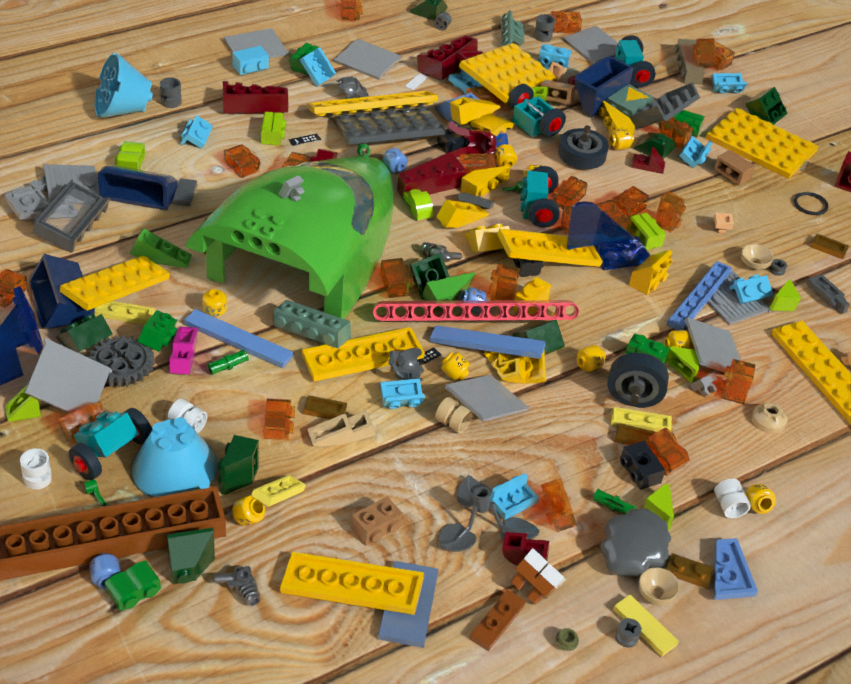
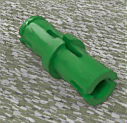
M360 144L357 147V153L360 156L368 157L371 150L367 144Z
M245 349L231 355L226 354L223 358L208 363L207 366L211 375H214L226 369L231 370L234 366L249 361V357Z
M599 488L593 497V501L608 507L612 512L615 510L623 515L630 509L637 508V506L621 500L619 496L615 495L614 497Z

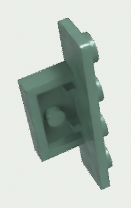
M509 10L501 18V47L511 44L513 41L521 46L524 43V26L520 21L513 19V12Z

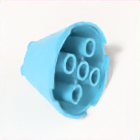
M112 53L105 61L99 79L102 81L100 89L96 88V115L106 118L144 112L147 102L152 100L153 93L150 92L152 81L142 75L120 54Z
M179 417L155 423L152 427L153 430L132 462V477L137 488L148 496L150 494L154 497L209 488L210 483L216 478L218 472L217 458L210 446L184 418Z

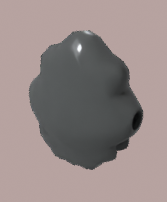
M647 508L630 509L625 515L614 516L604 528L606 538L600 547L601 553L606 560L607 568L612 574L639 578L647 569L653 567L662 568L669 556L668 543L671 541V536L668 531V523L657 514L652 513Z

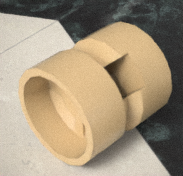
M447 397L439 405L435 418L444 425L449 423L451 429L462 433L469 426L473 418V412L464 405L459 406V402Z

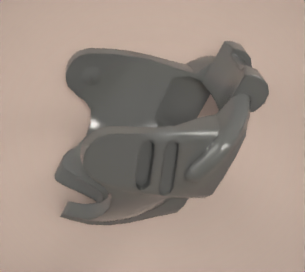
M343 77L337 80V82H341L339 89L347 93L345 99L369 96L366 88L362 86L356 77Z
M410 348L403 351L389 352L390 359L388 364L392 366L393 372L398 379H420V381H423V378L419 377L424 372V369L417 361V358L422 354L421 349Z

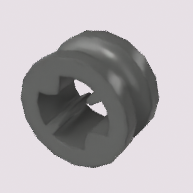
M774 259L770 266V272L777 276L784 275L787 263L781 259Z

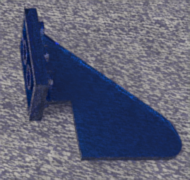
M582 201L572 206L567 249L594 245L603 261L600 266L603 271L641 265L651 256L638 236L633 237L596 204Z
M21 286L13 289L15 297L12 300L15 307L0 325V386L24 376L17 352L18 347L29 343L30 347H35L37 353H41L44 347L34 312Z

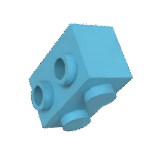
M543 44L538 62L545 69H549L554 61L568 70L572 50Z
M261 45L232 52L233 67L240 75L269 68V55Z

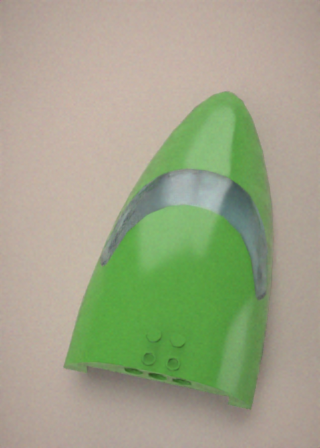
M364 156L299 163L264 173L249 181L228 197L192 234L186 243V248L200 253L206 251L207 278H210L213 282H225V261L237 248L310 272L309 291L325 296L324 313L345 319L372 277L390 232L393 215L392 176L384 162L377 158ZM299 175L304 180L301 187L305 191L299 195L301 199L296 202L292 201L290 196L283 199L279 195L285 181Z

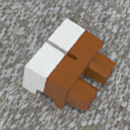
M532 548L515 568L517 572L510 582L519 590L529 582L533 588L526 597L536 605L544 597L547 599L566 579Z

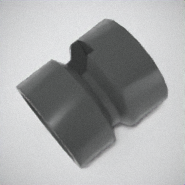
M548 14L537 16L534 32L536 40L541 42L552 40L555 18Z
M172 77L162 79L160 81L161 104L166 108L180 106L182 103L181 82Z

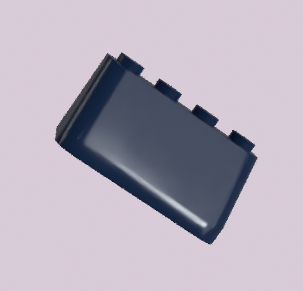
M608 56L575 76L574 84L583 112L591 117L599 113L603 101L607 102V98L628 84L630 85L633 67L614 57Z
M104 166L98 173L99 196L103 198L110 197V200L163 210L169 208L178 186L177 180L171 175L121 166Z
M43 254L31 274L29 289L42 328L54 329L68 326L93 313L95 314L94 308L87 311L60 292L61 285L83 277L78 262Z

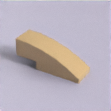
M367 410L347 418L345 413L308 428L313 446L347 444L376 435Z

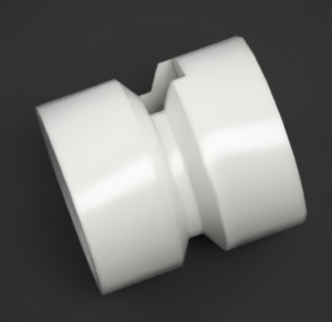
M182 398L178 399L171 406L168 413V420L179 417L184 418L197 433L203 429L208 418L204 410Z
M34 448L27 450L21 455L20 465L24 484L30 489L37 490L48 486L52 481L48 453L42 449Z
M737 479L724 480L715 487V495L718 501L721 502V508L727 518L741 517L750 510V503Z

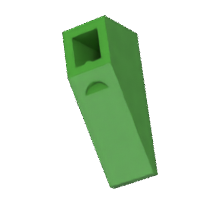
M144 228L130 251V254L135 257L146 256L156 264L183 268L188 267L192 254Z
M464 273L455 277L430 281L426 284L422 295L426 301H455L463 290H467L471 286L475 273ZM437 306V307H435V308L433 309V311L439 310V309H443V308L440 307V306Z

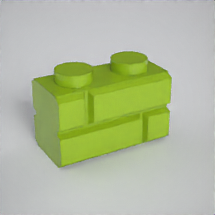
M264 113L261 129L262 144L280 146L281 139H285L287 120H284L283 113Z
M648 213L631 216L628 229L645 250L658 248L663 245L666 234L664 229L657 225L654 218H651Z

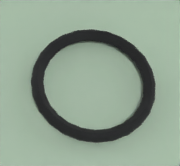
M801 192L794 197L795 206L806 214L821 215L828 210L829 205L826 199L816 193ZM802 195L814 196L824 202L825 208L820 212L808 211L799 206L797 199Z

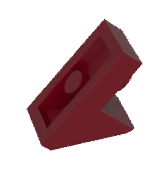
M652 147L650 156L634 153L631 168L663 174L665 161L656 149Z

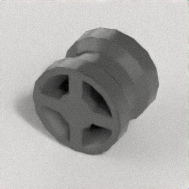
M441 12L434 20V25L438 30H445L451 23L452 18L447 12Z
M631 618L621 620L616 632V640L621 646L626 648L636 646L642 630L639 622Z

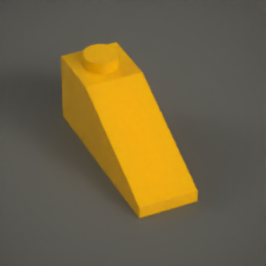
M445 200L436 218L446 228H459L488 217L489 213L479 205Z

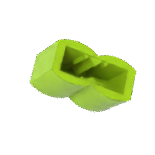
M124 141L119 146V154L115 156V165L140 170L146 153L145 143Z

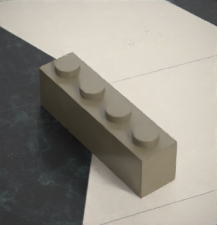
M678 39L677 44L674 46V53H676L678 69L681 71L680 77L683 79L684 84L693 82L696 85H701L705 72L696 40Z

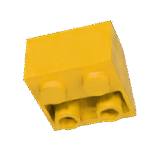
M495 224L488 227H475L465 234V238L473 253L504 249L497 232L500 228L509 229V226L503 227L502 224Z
M667 250L649 256L632 272L629 286L645 295H648L652 290L655 291L661 282H665L669 273L667 271L672 263L671 256L673 251Z

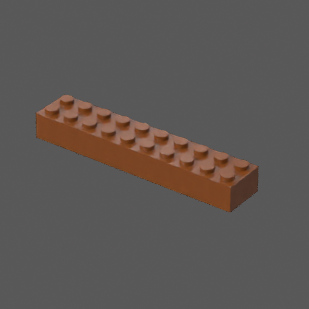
M217 486L0 526V581L88 564L93 558L102 553L111 554L119 558L168 548L167 535L213 528L214 539L226 537V519Z

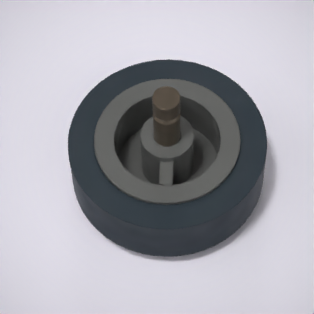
M586 125L584 128L571 129L562 134L558 154L566 164L572 167L594 169L605 163L609 143L603 135L591 130V127Z
M628 353L618 357L612 363L607 386L610 394L624 405L637 408L651 407L661 402L666 396L669 373L666 366L659 359L651 355Z

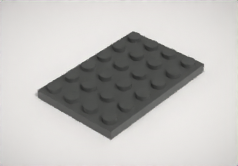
M418 106L414 109L404 107L401 110L387 109L384 112L375 110L370 113L356 112L354 115L340 114L339 116H334L335 124L349 144L445 134V127L425 106Z

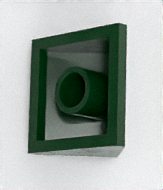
M557 320L543 321L512 334L513 337L545 341V355L565 346Z

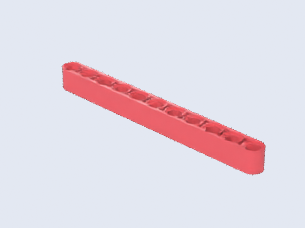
M571 300L379 301L374 305L373 315L380 321L572 320L579 315V308ZM401 306L405 308L406 312L403 315H398L395 309ZM418 306L423 307L425 310L421 315H417L414 312V309ZM437 306L443 308V312L440 315L433 313V309ZM455 306L462 308V312L458 315L452 313V309ZM498 306L500 310L497 314L493 315L489 312L491 307ZM511 306L518 307L516 314L508 313ZM530 306L537 307V311L534 314L527 313ZM549 306H555L556 309L553 314L546 313V309ZM574 306L573 313L566 314V307ZM378 307H385L387 310L386 314L379 315L376 312ZM472 307H480V313L476 315L472 314L470 312Z

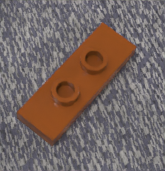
M507 589L470 634L469 639L489 651L525 607L526 600Z

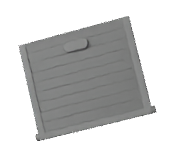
M597 26L566 37L563 36L562 38L592 64L604 57L616 56L615 48L618 42Z
M272 28L224 37L232 52L261 45L268 53L269 59L290 54Z
M356 39L333 61L380 80L381 76L401 58V55Z
M43 164L50 203L55 194L58 195L64 184L67 185L71 179H73L74 183L99 195L95 166ZM71 195L62 203L87 204Z
M734 271L731 272L707 302L728 325L772 311L762 299L744 304L739 303L736 291L729 290L734 281L740 279Z
M687 317L685 321L700 365L746 380L747 376L731 332Z
M45 338L43 341L45 343L24 393L90 422L112 369Z
M491 375L450 383L445 386L450 393L483 422L530 409L529 406L525 405Z

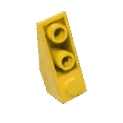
M461 97L450 102L452 120L461 125L467 124L471 120L479 119L485 114L493 113L500 108L499 105L491 101Z
M603 101L602 107L599 109V115L602 117L604 125L608 128L609 135L615 129H628L634 135L635 126L631 119L606 101Z
M510 166L474 170L462 177L460 191L479 197L484 196L509 179Z

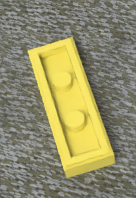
M111 301L94 308L95 316L102 314L104 318L145 325L155 313V308Z
M617 407L612 408L611 426L617 427L618 423L655 431L659 434L670 435L672 416Z
M288 475L254 489L251 496L269 507L303 492L306 485Z
M631 595L614 606L613 610L622 619L631 618L639 622L642 628L640 637L661 657L678 645L679 641Z

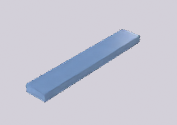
M716 261L668 319L667 326L676 330H686L687 324L685 319L687 317L694 319L731 274L733 268Z
M197 309L185 319L186 326L198 328V331L240 350L245 349L247 353L278 367L284 368L293 358L292 351Z
M437 325L430 336L431 343L541 359L546 346L545 341Z

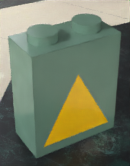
M628 84L607 98V103L628 116L632 121L631 116L652 103L654 97Z

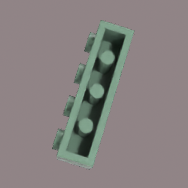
M285 300L273 310L275 327L335 348L341 347L351 338V323L348 320L289 300Z

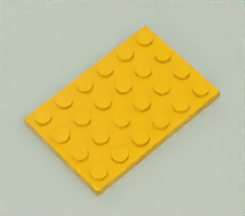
M513 43L463 60L459 65L462 70L504 103L508 102L509 94L519 84H526L531 88L541 87V83L546 79L552 81L557 79L550 70L545 69L540 62L535 61L528 53L522 51L518 45Z
M738 108L710 130L705 138L788 179L817 152L819 147L811 141L804 140L798 135L789 133L783 128L774 126L770 122L759 119L757 116Z

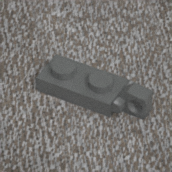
M821 274L807 280L806 284L829 305L835 307L841 314L847 312L850 303L844 298L845 294Z

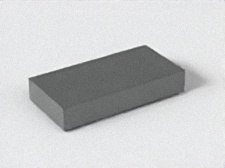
M180 178L173 197L174 205L191 206L197 188V180Z
M465 192L459 193L458 200L489 209L493 208L495 203L492 200Z

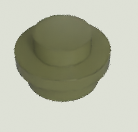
M564 628L557 633L555 641L560 649L572 651L577 648L579 638L574 630Z

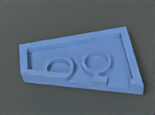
M738 539L716 540L714 600L755 597L758 590Z

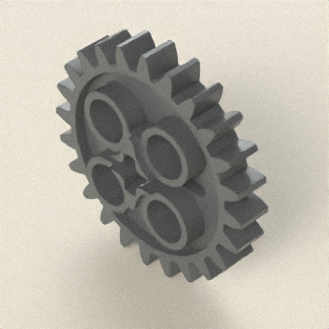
M125 335L122 336V339L115 336L114 340L107 338L106 343L100 341V346L95 345L94 351H90L88 358L112 369L106 380V383L109 382L110 387L114 383H117L119 388L122 383L128 387L129 382L136 385L137 379L144 381L143 376L149 377V371H153L155 362L154 352L151 348L137 342L138 339L134 340L133 336L129 339H126Z

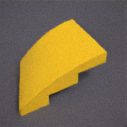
M491 113L485 114L479 119H474L470 123L471 126L489 131L497 137L500 131L505 133L507 127L513 129L515 124Z
M484 351L485 356L503 381L522 384L546 381L544 351L541 359Z

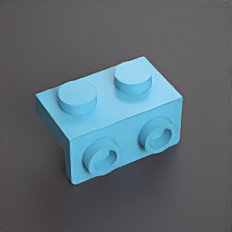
M320 47L300 59L315 86L336 75L335 70Z
M461 70L460 74H450L448 79L455 87L462 89L465 94H480L484 87L464 70Z
M713 73L711 76L714 92L740 93L747 86V82H743L742 73Z
M197 115L193 120L189 119L185 125L186 128L180 136L182 137L180 144L184 145L188 140L202 149L213 125Z
M692 136L679 156L684 162L694 168L697 164L701 165L706 160V156L711 151L712 142L709 141L704 146Z
M759 274L749 277L748 280L740 278L735 280L734 284L729 287L730 291H736L740 304L774 296L767 275L761 277Z
M420 379L380 383L383 407H389V409H397L402 405L417 407L425 399V395L422 394Z
M525 473L515 476L510 481L502 485L499 484L492 489L490 501L494 502L496 511L504 520L539 502L537 494L527 485L528 476Z

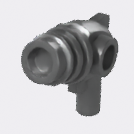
M423 242L420 247V251L428 257L441 253L444 262H448L451 259L460 260L462 258L461 253L449 252L446 250L447 247L443 245Z
M236 566L233 573L214 574L215 584L228 583L229 588H236L248 606H255L261 601L258 586L251 573L250 566Z

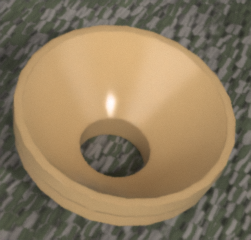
M759 244L746 245L741 252V259L746 266L757 271L769 267L774 258L773 253L767 247Z
M762 403L757 405L752 411L751 421L759 430L775 434L782 432L786 428L787 415L779 405ZM767 409L774 410L777 414H771Z
M653 567L641 574L639 591L649 602L657 605H666L676 599L680 591V584L677 577L664 568ZM658 589L662 592L663 596L656 597L651 594V590Z

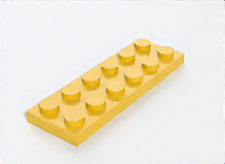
M502 228L497 232L510 258L600 267L603 262L593 243L588 238Z
M140 256L61 285L60 292L88 311L168 280L170 273L148 257Z
M408 327L350 339L339 348L321 345L302 349V357L315 382L389 366L390 351L419 348L422 354L417 359L424 358L425 352L412 328Z
M292 552L280 591L283 594L415 615L424 580V572Z

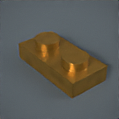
M671 553L666 570L673 573L677 579L707 589L714 567Z

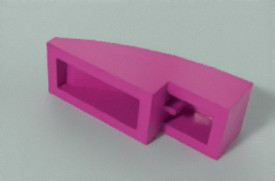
M179 326L173 341L170 373L190 375L195 355L198 328Z

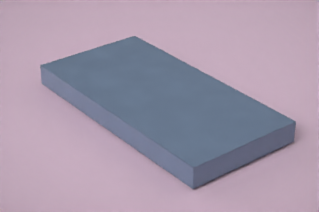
M395 561L393 568L424 572V580L415 615L384 610L378 640L424 648L439 569Z

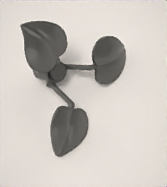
M468 475L458 488L457 501L464 507H472L469 524L466 529L461 524L445 526L439 534V546L452 552H461L471 548L476 541V535L470 532L476 511L485 513L489 508H491L498 526L502 529L501 538L503 540L505 532L527 533V539H533L539 534L540 530L530 522L516 517L508 518L502 524L494 507V502L490 501V488L475 480L471 475Z

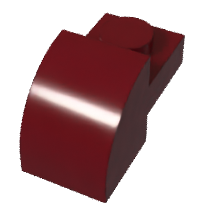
M318 149L317 155L312 156L311 162L335 159L338 152Z
M505 532L502 552L510 563L518 566L532 548L548 561L549 541L527 539V533Z

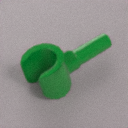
M522 181L517 182L515 186L502 188L503 192L518 190L521 193L523 191Z
M85 481L86 494L94 493L102 507L105 506L106 502L98 490L97 481Z

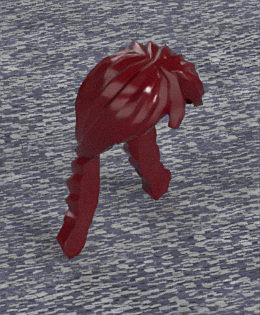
M453 121L449 123V129L456 134L468 138L470 141L467 147L453 151L456 157L467 155L485 159L494 154L497 140L492 133L481 129L467 130L457 127Z

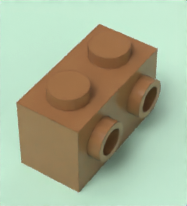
M547 79L541 83V87H548L546 101H556L563 105H568L573 101L575 85Z
M728 150L717 157L714 170L734 183L741 185L751 179L755 165L733 151Z
M387 496L352 514L351 529L366 546L372 542L379 541L390 532H396L401 527L403 513Z

